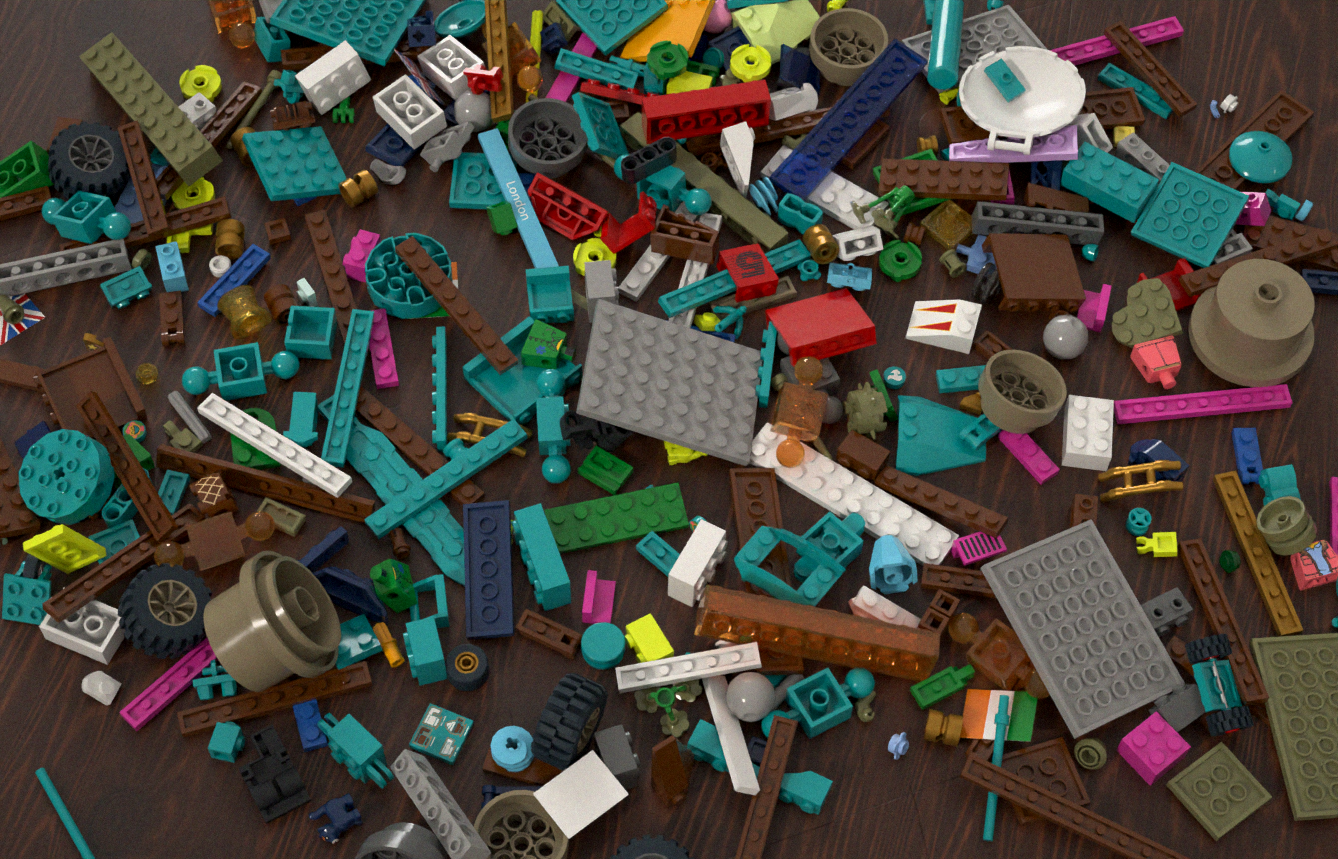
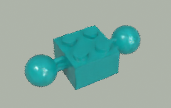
M630 154L619 156L614 163V172L621 180H623L621 161ZM671 165L636 183L638 199H640V193L644 191L648 197L651 196L655 200L656 208L659 210L662 209L664 204L669 207L670 211L675 213L684 201L686 209L691 214L703 215L708 212L712 204L711 196L706 190L702 188L687 190L685 172Z
M78 191L67 202L60 198H51L42 207L44 220L49 224L55 225L61 237L92 244L103 233L110 239L121 240L127 237L131 230L129 218L122 213L116 212L109 197Z
M256 342L214 350L216 371L207 372L202 367H191L184 372L182 385L188 393L200 395L206 392L210 385L218 383L222 399L227 401L266 394L265 375L274 374L281 379H290L297 374L300 365L297 356L289 351L278 352L271 361L262 362L259 344Z
M547 369L541 372L537 378V388L545 396V398H536L539 455H549L542 464L544 478L551 483L558 484L564 482L571 472L569 461L562 456V454H566V446H571L570 439L563 440L560 428V419L569 411L568 404H564L563 397L558 396L565 388L564 376L558 370ZM569 417L566 418V422H567L568 425H569Z
M826 668L786 689L785 701L791 710L786 713L781 710L771 711L762 720L764 735L768 738L774 715L798 721L809 739L851 718L853 705L847 697L865 698L869 696L875 687L872 673L865 668H854L847 673L844 683L839 685L829 668Z

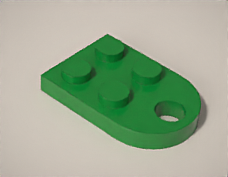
M260 408L243 410L251 417H257L258 421L277 432L274 418L266 410ZM230 432L234 464L257 470L281 467L280 462Z

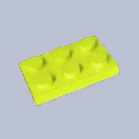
M63 524L54 526L51 530L35 535L32 539L23 542L25 552L67 574L106 556L105 547Z

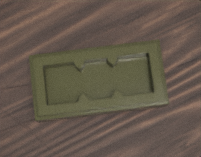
M267 497L254 514L256 520L293 537L297 535L307 519L306 515Z

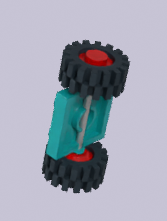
M1227 634L1212 635L1211 637H1204L1203 639L1187 643L1185 649L1190 664H1194L1192 665L1194 678L1198 684L1205 712L1221 710V712L1206 717L1211 736L1229 734L1254 726L1249 706L1241 707L1242 703L1229 660L1217 661L1218 658L1232 654Z

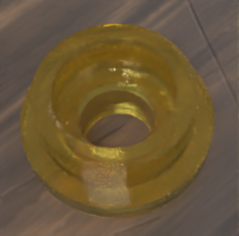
M142 363L136 370V378L142 384H151L158 378V370L151 363Z

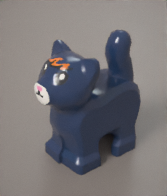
M349 793L340 798L329 800L315 812L309 814L311 820L320 819L326 814L332 822L317 829L320 833L319 838H322L324 841L334 844L339 841L341 832L349 830L354 825L360 826L363 824L357 808L350 812L347 811L348 808H354V802Z

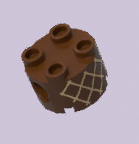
M219 470L189 485L193 495L197 496L199 501L197 504L200 511L206 516L210 525L239 511L231 489L228 488L226 480Z

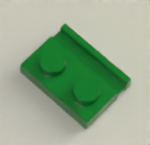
M878 369L869 372L874 383L870 387L877 388V392H882L886 401L887 412L883 413V416L887 415L890 422L898 420Z
M595 446L583 461L582 466L577 469V472L611 494L616 495L618 489L624 485L633 473V467L600 447Z

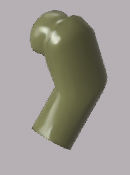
M802 134L796 140L788 135H785L782 139V145L796 152L808 148L812 142L808 134Z

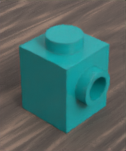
M233 722L216 723L208 746L211 758L235 763L238 752L242 751L245 745V737L241 727Z

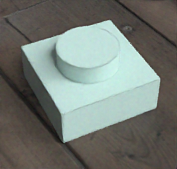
M305 278L297 281L298 291H296L299 300L302 303L306 302L308 307L318 305L315 292Z

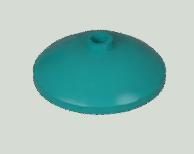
M463 0L448 7L434 22L436 34L444 38L449 35L453 38H463L475 33L486 22L485 1Z
M1250 131L1239 135L1233 141L1229 150L1230 163L1235 171L1242 177L1257 183H1272L1282 179L1287 175L1292 165V153L1288 145L1276 135L1264 131Z

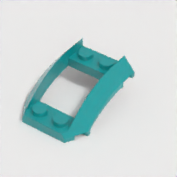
M761 526L733 559L736 568L739 569L743 582L747 581L764 590L788 609H793L800 615L803 621L846 570L828 554L804 538L787 530L768 526ZM780 541L794 546L819 563L817 568L797 591L776 576L758 567Z

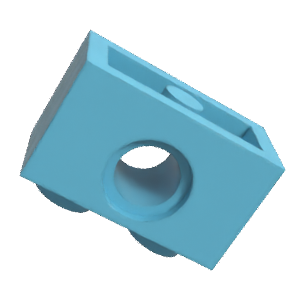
M177 241L155 246L166 292L188 291L189 288Z

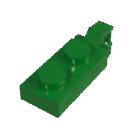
M971 664L959 670L957 667L952 668L950 666L912 686L910 692L921 709L924 710L966 687L968 684L966 681L974 677L975 670Z

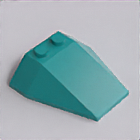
M898 395V446L895 469L908 475L919 476L986 461V443L975 451L970 447L971 444L969 442L963 441L958 437L960 432L976 420L977 417L922 397Z

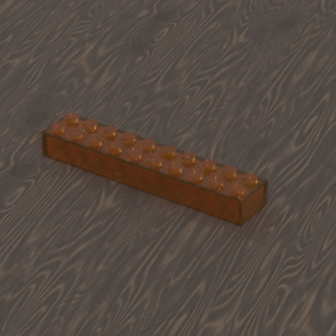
M706 585L697 610L694 635L741 645L757 642L758 648L852 668H865L871 672L920 682L929 677L939 658L940 633L888 623L883 620L864 618L859 615L840 613L835 610L816 608L812 605L792 603L788 600L773 599L764 595L759 596L745 593L744 591L725 589L720 586Z

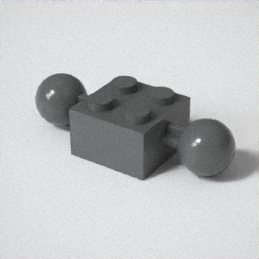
M778 333L776 339L777 346L781 352L789 355V348ZM790 356L781 359L779 374H785L790 385L789 389L800 407L817 401L815 414L821 422L833 424L839 421L843 415V404L838 398L831 395L838 393L840 378L829 358L795 367L790 363Z

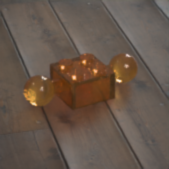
M206 0L218 33L230 30L229 39L237 48H247L253 44L255 32L249 24L256 22V14L252 0Z
M485 22L482 25V32L485 38L487 39ZM514 22L508 26L512 81L517 78L518 86L523 91L535 92L542 86L543 75L534 66L542 60L519 26ZM486 41L482 44V46L488 54Z
M806 356L798 360L794 373L799 381V385L784 382L779 390L770 431L787 436V439L782 441L776 449L777 461L786 468H795L803 462L805 451L800 440L814 443L820 434L828 393L812 389V384L817 383L823 375L821 362L812 356Z
M229 511L185 526L190 542L182 545L174 541L163 542L156 548L154 559L159 567L162 563H169L170 567H174L175 564L182 565L185 558L194 555L198 568L202 571L246 556L241 539L250 537L257 541L266 540L273 534L275 522L270 514L257 511L248 516L245 524L236 526L232 513Z
M968 613L957 614L951 619L949 623L951 637L959 643L972 642L974 644L966 653L968 664H971L972 667L1005 691L1019 677L1024 681V688L1031 697L1042 699L1050 695L1036 668L1031 669L1027 666L1031 659L1015 631L997 618L984 633L979 631L977 620Z

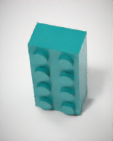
M1084 141L1078 149V160H1070L1064 168L1060 185L1135 223L1156 190L1159 179Z
M541 503L514 511L515 520L512 521L513 538L515 544L520 546V557L523 565H527L529 582L534 584L536 590L534 595L537 604L542 603L544 611L570 604V580Z

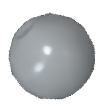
M468 90L457 98L453 112L455 120L459 125L470 122L474 126L472 132L484 131L491 126L493 120L489 94L483 92L481 95H475L471 90Z
M1057 316L1045 327L1043 332L1044 346L1055 358L1061 360L1076 358L1083 353L1088 344L1087 327L1075 316Z
M746 672L736 676L730 682L726 692L728 709L736 718L747 722L764 719L772 711L776 700L772 683L764 675L755 672Z

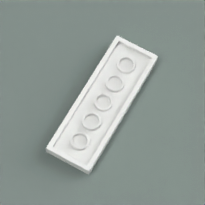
M784 145L760 173L761 178L768 177L775 186L800 197L806 203L816 205L823 213L854 230L870 225L874 226V218L871 213L877 208L886 211L889 203L883 201L870 208V211L864 214L866 223L861 224L855 216L850 202L855 201L858 206H862L865 203L869 204L875 201L878 197Z

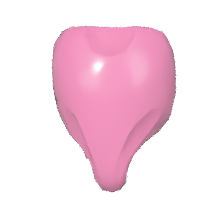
M726 0L715 1L704 27L707 33L719 34L731 25L732 15Z

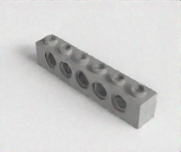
M1134 132L1118 142L1114 157L1159 179V184L1170 165Z
M124 239L111 240L0 264V295L5 294L10 297L132 270Z
M404 749L390 768L451 859H486L491 854V851L425 756Z

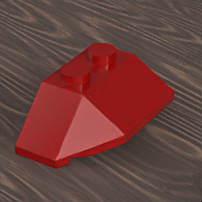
M538 172L528 189V194L538 220L572 240L599 231L608 214V211L598 204Z

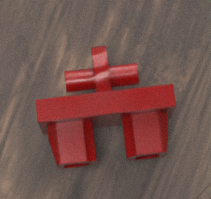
M476 64L474 68H465L463 70V74L468 79V87L471 88L473 94L481 95L484 90L495 92L502 90L500 81L503 78V73L500 67H493L490 71H487L483 65Z

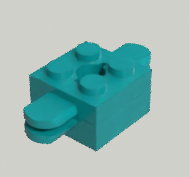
M829 511L801 537L820 548L846 568L862 552L864 540L859 536L864 532L865 520L861 515L851 513L841 521ZM796 549V553L801 558L795 563L793 573L798 581L805 582L819 563L799 549Z
M327 713L324 716L327 723L322 719L317 722L321 731L329 738L328 746L332 750V757L339 764L343 762L354 779L358 780L360 778L365 784L372 779L382 789L387 785L384 778L389 782L394 779L391 771L385 766L387 762L383 745L350 714L339 722L333 715Z

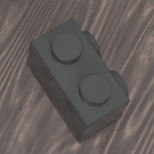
M1178 587L1141 605L1158 637L1167 634L1170 628L1176 625L1181 627L1188 623L1193 608Z
M1178 684L1172 689L1173 693L1169 696H1162L1154 702L1155 706L1149 709L1150 714L1152 715L1157 711L1176 732H1179L1205 713L1200 691L1196 684Z

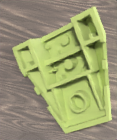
M790 0L747 6L730 12L733 28L740 27L750 42L751 47L756 48V45L766 49L771 56V64L782 60L784 54L791 49L797 48V44L802 40H808L811 37V31L815 22L820 18L808 0Z

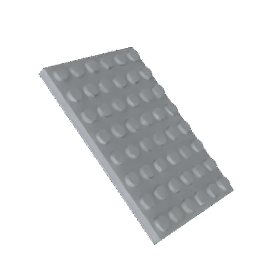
M599 299L595 307L576 413L747 466L750 462L758 396L755 395L756 385H760L758 370L759 366H762L763 361L760 360L761 351Z
M1092 519L989 562L980 568L1074 739L1173 692L1172 689L1175 686L1184 683Z

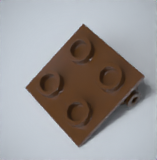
M303 101L296 103L298 115H296L295 106L292 103L293 116H290L287 104L288 117H286L284 105L273 107L274 109L270 110L271 118H276V120H272L274 131L290 130L294 126H299V128L311 126V123L315 122L313 112L309 113L312 110L311 102Z

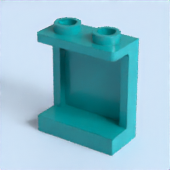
M569 266L526 269L530 317L534 321L536 319L543 323L574 321Z

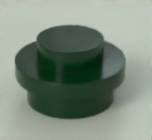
M1224 550L1221 553L1219 563L1225 572L1232 573L1240 567L1241 560L1236 551Z

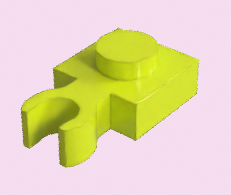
M1176 532L1153 533V539L1146 537L1136 538L1137 544L1145 545L1137 547L1138 554L1153 551L1154 557L1177 556Z

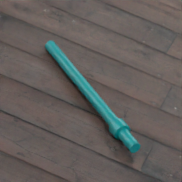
M1000 695L998 713L995 714L994 719L996 732L992 764L1000 768L1002 765L1006 726H1009L1010 718L1007 715L1009 696ZM989 791L983 834L984 841H993L998 796Z
M44 768L38 769L35 774L82 858L95 859Z

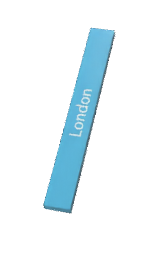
M498 128L478 134V140L503 197L511 203L518 231L535 269L559 267Z

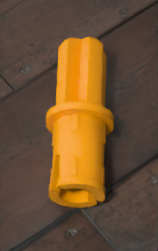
M384 622L375 624L373 631L381 644L392 668L400 666L405 660L396 645L397 640L392 637Z

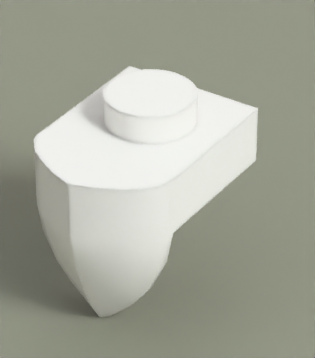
M102 671L92 672L82 680L83 692L106 706L111 704L121 686V683Z

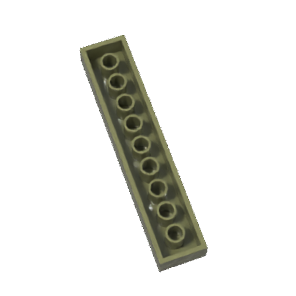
M113 32L79 56L92 75L133 122L138 120L143 134L188 186L192 185L223 161L211 143Z

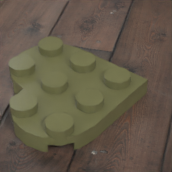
M1160 279L1142 280L1128 289L1127 306L1113 315L1112 332L1119 343L1133 348L1136 344L1183 333L1170 291Z

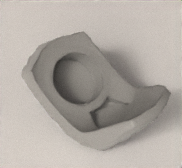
M378 159L373 160L370 165L371 171L385 184H400L406 175V169L402 166H392Z

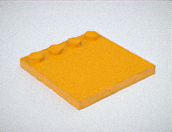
M664 0L668 4V9L628 38L620 58L626 60L633 59L634 62H645L652 45L660 41H671V44L677 46L679 43L687 50L688 57H692L716 0Z

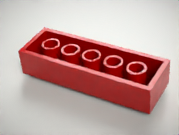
M754 80L746 83L642 98V128L646 144H651L664 137L677 140L722 133V129L745 121L749 128L769 125L771 97L766 80Z

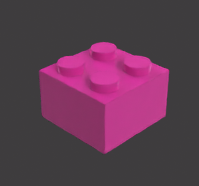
M1156 711L1121 740L1116 751L1151 786L1183 760L1191 746Z

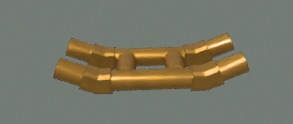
M475 413L454 414L453 420L455 423L474 424L476 426L473 434L470 432L448 433L447 440L452 441L460 438L464 443L476 444L485 438L482 436L485 426L499 429L508 421L484 417ZM519 424L526 432L527 438H530L533 430ZM517 445L508 452L524 457L527 449Z
M1157 460L1150 463L1108 469L1098 475L1099 480L1104 482L1123 477L1124 488L1117 487L1111 489L1109 492L1101 494L1100 499L1105 503L1110 500L1125 498V496L1158 491H1182L1183 482L1171 480L1156 482L1155 471L1180 470L1181 462ZM1146 472L1147 484L1133 486L1132 475Z

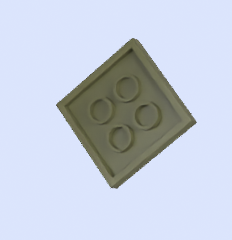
M1220 742L1168 781L1166 785L1216 842L1272 798L1223 742Z

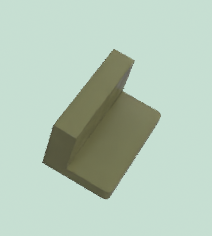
M551 1L544 10V21L549 26L555 22L559 23L567 43L576 31L583 32L556 1Z

